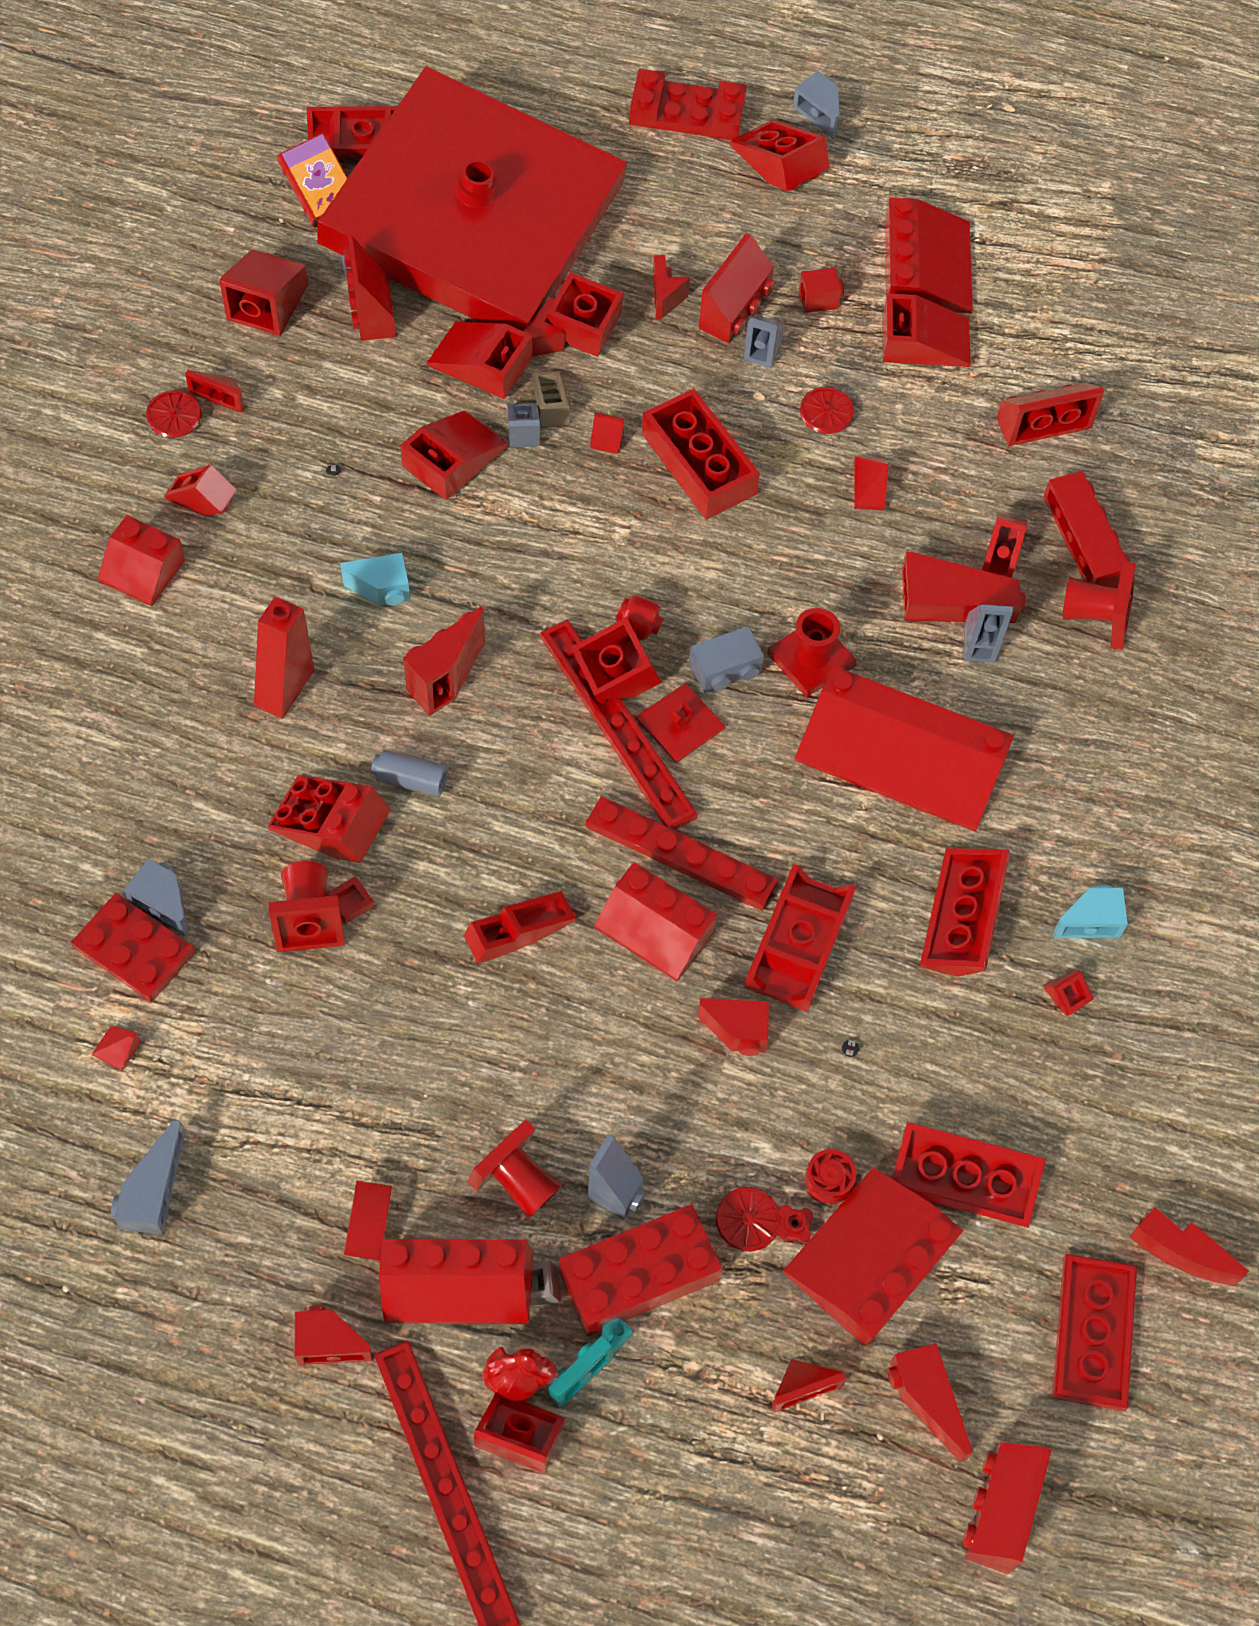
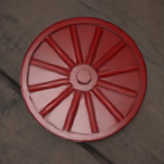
M820 387L811 390L803 397L800 406V416L803 422L810 429L824 434H832L844 430L850 424L854 412L850 398L842 391L831 387Z
M172 390L163 392L150 401L146 409V418L148 425L155 433L164 437L176 438L189 434L198 426L201 420V409L198 401L191 394Z
M753 1187L735 1189L729 1192L719 1204L716 1213L718 1231L725 1242L735 1249L747 1252L761 1250L767 1247L776 1237V1228L780 1226L779 1208L772 1197L760 1189Z

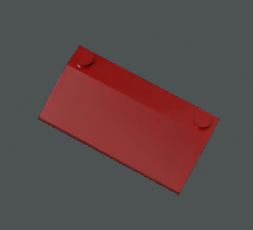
M833 665L821 690L794 761L976 832L1014 735Z

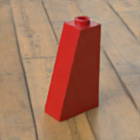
M906 551L902 565L905 621L966 622L969 611L977 606L994 605L1013 607L1009 623H1016L1020 611L1025 610V593L1020 592V582L1017 579L915 552Z
M274 596L258 620L254 706L283 719L315 669L304 609Z

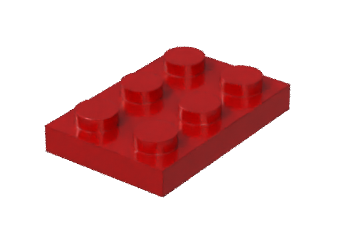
M115 893L71 941L74 949L150 1003L153 1002L196 952L194 946L118 893Z

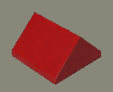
M495 1393L475 1429L474 1444L476 1448L545 1474L566 1417L524 1401H510L499 1393Z

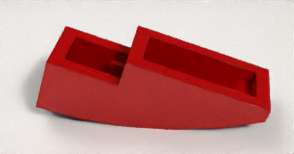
M559 891L505 906L498 915L470 922L464 938L477 964L535 943L573 923L576 917L563 892Z
M1156 1207L1151 1210L1129 1236L1147 1252L1165 1263L1188 1274L1212 1282L1236 1286L1249 1272L1196 1224L1191 1222L1182 1231Z

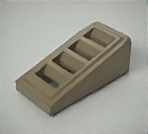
M561 371L531 374L540 425L542 427L568 425L570 423V406Z

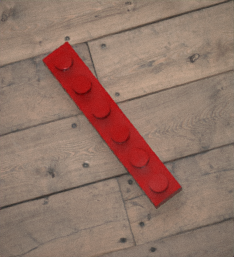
M603 796L599 798L586 820V828L761 911L764 910L777 886V878Z

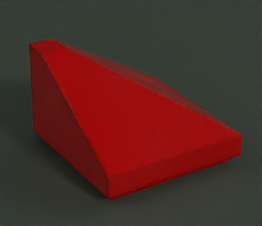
M1078 969L1043 985L1045 991L1066 1016L1071 1015L1094 1000L1081 971Z
M110 1026L92 1053V1056L123 1071L140 1045V1038L133 1031Z

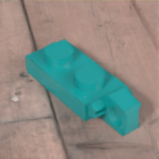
M620 1318L603 1325L602 1336L595 1343L590 1341L585 1344L578 1352L577 1360L568 1369L562 1367L557 1371L558 1378L550 1383L551 1385L548 1387L550 1399L559 1408H563L614 1358L613 1354L633 1336L632 1329Z

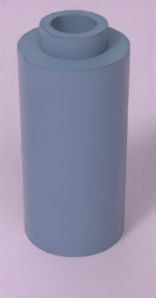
M384 749L381 755H375L371 773L375 774V780L378 782L440 797L446 783L448 766Z

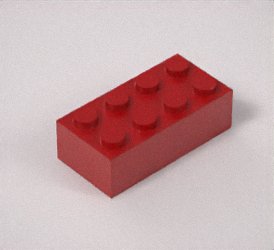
M695 388L643 412L642 436L705 520L757 495L759 471Z
M693 1204L559 1258L558 1271L585 1335L588 1337L602 1331L603 1325L620 1318L626 1321L719 1282L722 1267Z

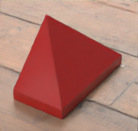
M187 370L185 377L189 393L240 413L244 411L242 393L233 377Z
M854 457V509L884 511L889 468L885 458Z
M791 1359L771 1405L773 1412L776 1413L842 1388L846 1381L844 1372Z

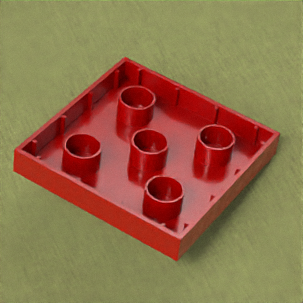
M425 66L318 220L317 244L344 256L343 249H349L348 236H353L387 272L388 278L481 323L508 324L524 331L547 299L554 297L623 185L628 162Z

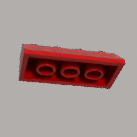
M382 1239L379 1283L384 1322L529 1324L534 1251L526 1239Z

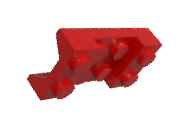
M639 68L630 105L629 125L733 140L739 136L741 116L746 100V84L720 81L719 88L665 81L666 72Z
M397 106L307 107V140L324 133L336 157H363Z
M793 863L747 974L744 988L808 1012L840 928L853 900L856 887L845 885L835 888L813 880L799 865Z

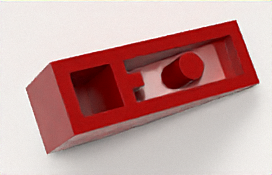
M937 1343L894 1354L889 1363L890 1367L887 1368V1375L892 1389H898L901 1400L959 1462L967 1460L973 1451Z

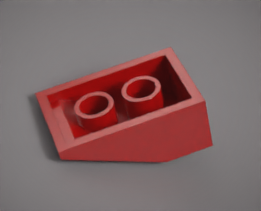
M774 119L730 141L731 147L770 185L781 188L783 191L794 190L799 184L819 177L820 173L830 168L825 136Z

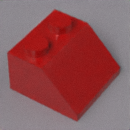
M570 272L548 310L546 317L554 327L564 331L565 340L571 347L599 357L621 316L624 293Z
M126 515L109 537L98 581L152 606L185 562L181 541L179 538Z
M627 617L571 647L596 699L634 698L662 683Z

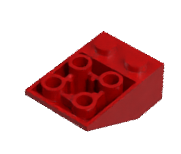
M348 236L349 249H343L345 268L351 267V269L345 270L351 310H356L351 312L353 330L359 329L361 341L396 337L387 272L353 236Z
M887 293L882 314L883 362L970 367L969 318L917 295Z
M455 322L426 362V365L505 399L533 358L532 335L508 324Z
M464 410L422 426L400 445L402 467L447 501L505 450L509 443Z
M481 606L473 612H466L456 623L447 629L437 631L432 639L421 646L413 647L403 657L406 689L429 716L456 699L485 645L484 609Z
M298 775L267 828L335 859L361 863L391 809L372 786Z

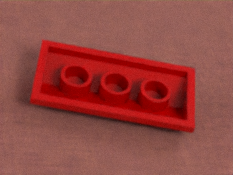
M946 848L921 956L920 966L922 968L957 977L986 971L1010 858V851L1008 849Z
M907 1121L892 1179L927 1201L1029 1228L1046 1158Z

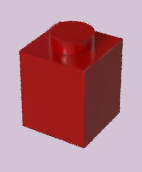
M835 268L801 272L799 295L804 313L838 309L840 297L844 296V282L842 279H838Z

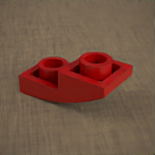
M356 1180L344 1255L380 1261L382 1239H384L391 1197V1185Z

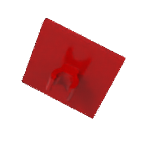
M686 683L636 716V720L676 763L726 729V726Z

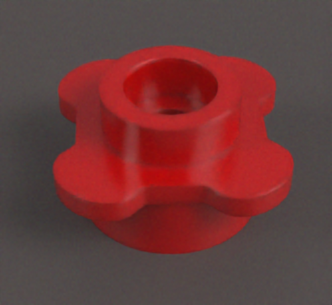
M789 1205L781 1206L778 1211L780 1226L776 1228L778 1238L781 1240L799 1241L801 1243L808 1242L811 1238L809 1224L813 1220V1212L808 1208L798 1210L792 1209ZM796 1221L798 1226H792L791 1222Z

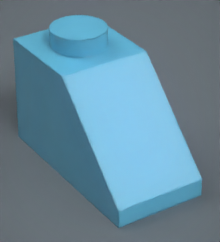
M402 553L340 563L343 585L379 606H394L410 601L409 583Z
M1097 885L1089 888L1060 918L1053 932L1054 938H1120L1128 925L1123 888H1112L1110 885Z

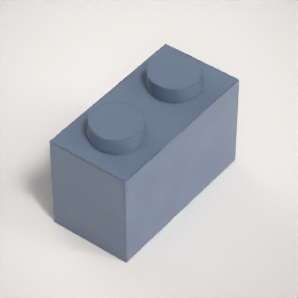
M749 626L690 646L689 664L704 693L711 690H722L729 684L742 679L750 680L762 672L764 655Z

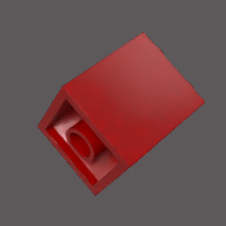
M251 249L219 280L226 319L281 336L308 286L306 266L296 261H289L269 253Z

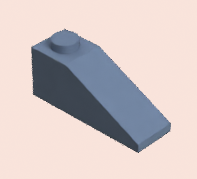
M979 605L969 611L964 626V661L996 662L1013 613V607Z
M173 1120L123 1182L120 1195L114 1196L111 1216L114 1217L120 1230L163 1235L185 1138V1130L181 1121Z
M609 1134L589 1164L588 1199L625 1219L630 1210L634 1212L638 1210L646 1193L642 1192L644 1179L617 1140Z

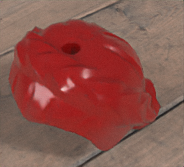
M499 1347L486 1360L481 1378L484 1380L485 1386L494 1393H499L510 1401L518 1402L529 1399L540 1388L552 1383L559 1375L556 1365L548 1360L547 1357H541L540 1353L535 1352L533 1349H520L514 1354H507L503 1347Z

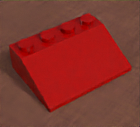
M889 197L885 217L886 294L917 295L956 313L972 314L970 221L919 199Z
M873 1167L782 1273L862 1345L866 1346L961 1235L963 1230L936 1206Z

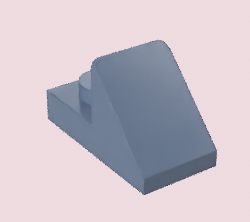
M537 403L507 404L510 447L539 446L540 419Z

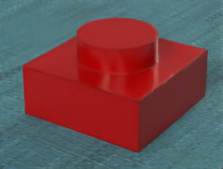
M356 876L327 893L328 896L338 895L341 918L346 924L375 907L373 899Z

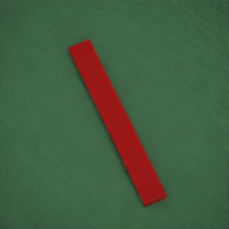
M567 619L540 632V638L663 825L676 830L696 820L697 812L621 698H595L571 649L572 646L582 640Z
M409 1340L374 1354L478 1626H521Z

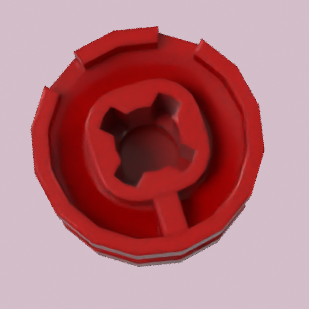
M821 1150L808 1163L804 1178L806 1191L811 1198L819 1203L824 1202L829 1203V1205L841 1203L851 1193L855 1184L857 1172L854 1162L847 1154L840 1150Z

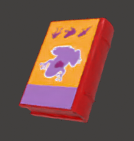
M324 133L277 155V161L283 175L286 176L304 209V214L307 215L314 228L318 227V220L348 178Z

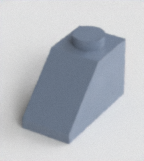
M817 71L795 88L793 108L833 138L837 134L840 115L838 85Z
M759 315L750 317L743 360L771 368L782 343L785 323Z
M147 859L124 889L128 901L149 916L186 935L189 928L176 871L164 862L157 864Z

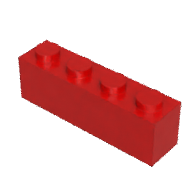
M1083 471L1049 479L1043 498L1083 580L1093 584L1117 588L1123 561H1131L1128 555L1123 553L1119 545L1117 532L1111 529L1107 521L1105 508L1099 505L1095 497L1093 484L1087 481Z

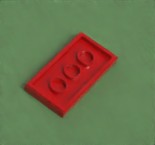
M1072 1254L1064 1255L1052 1399L1124 1412L1128 1409L1137 1278L1136 1265Z

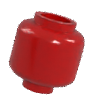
M634 594L629 599L624 598L615 620L620 621L627 617L639 639L646 640L651 633L657 635L664 618L659 616L660 606L658 603Z

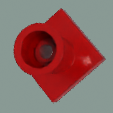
M1123 561L1118 588L1093 584L1069 577L1064 599L1063 620L1085 619L1112 622L1111 648L1123 650L1133 601L1136 563Z
M811 608L802 612L796 620V630L768 647L767 653L806 698L823 688L833 665L849 671L856 666L857 659L837 639L840 634L838 618L832 612L823 608Z
M298 861L286 866L281 872L286 901L269 902V916L277 952L345 946L338 895L326 896L328 879L326 867L314 861Z
M525 1119L474 1167L467 1182L477 1192L493 1176L505 1188L527 1220H529L564 1184L547 1173L522 1149L536 1130Z

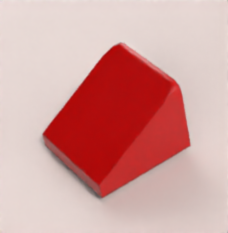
M595 413L590 447L595 450L619 453L624 437V419Z

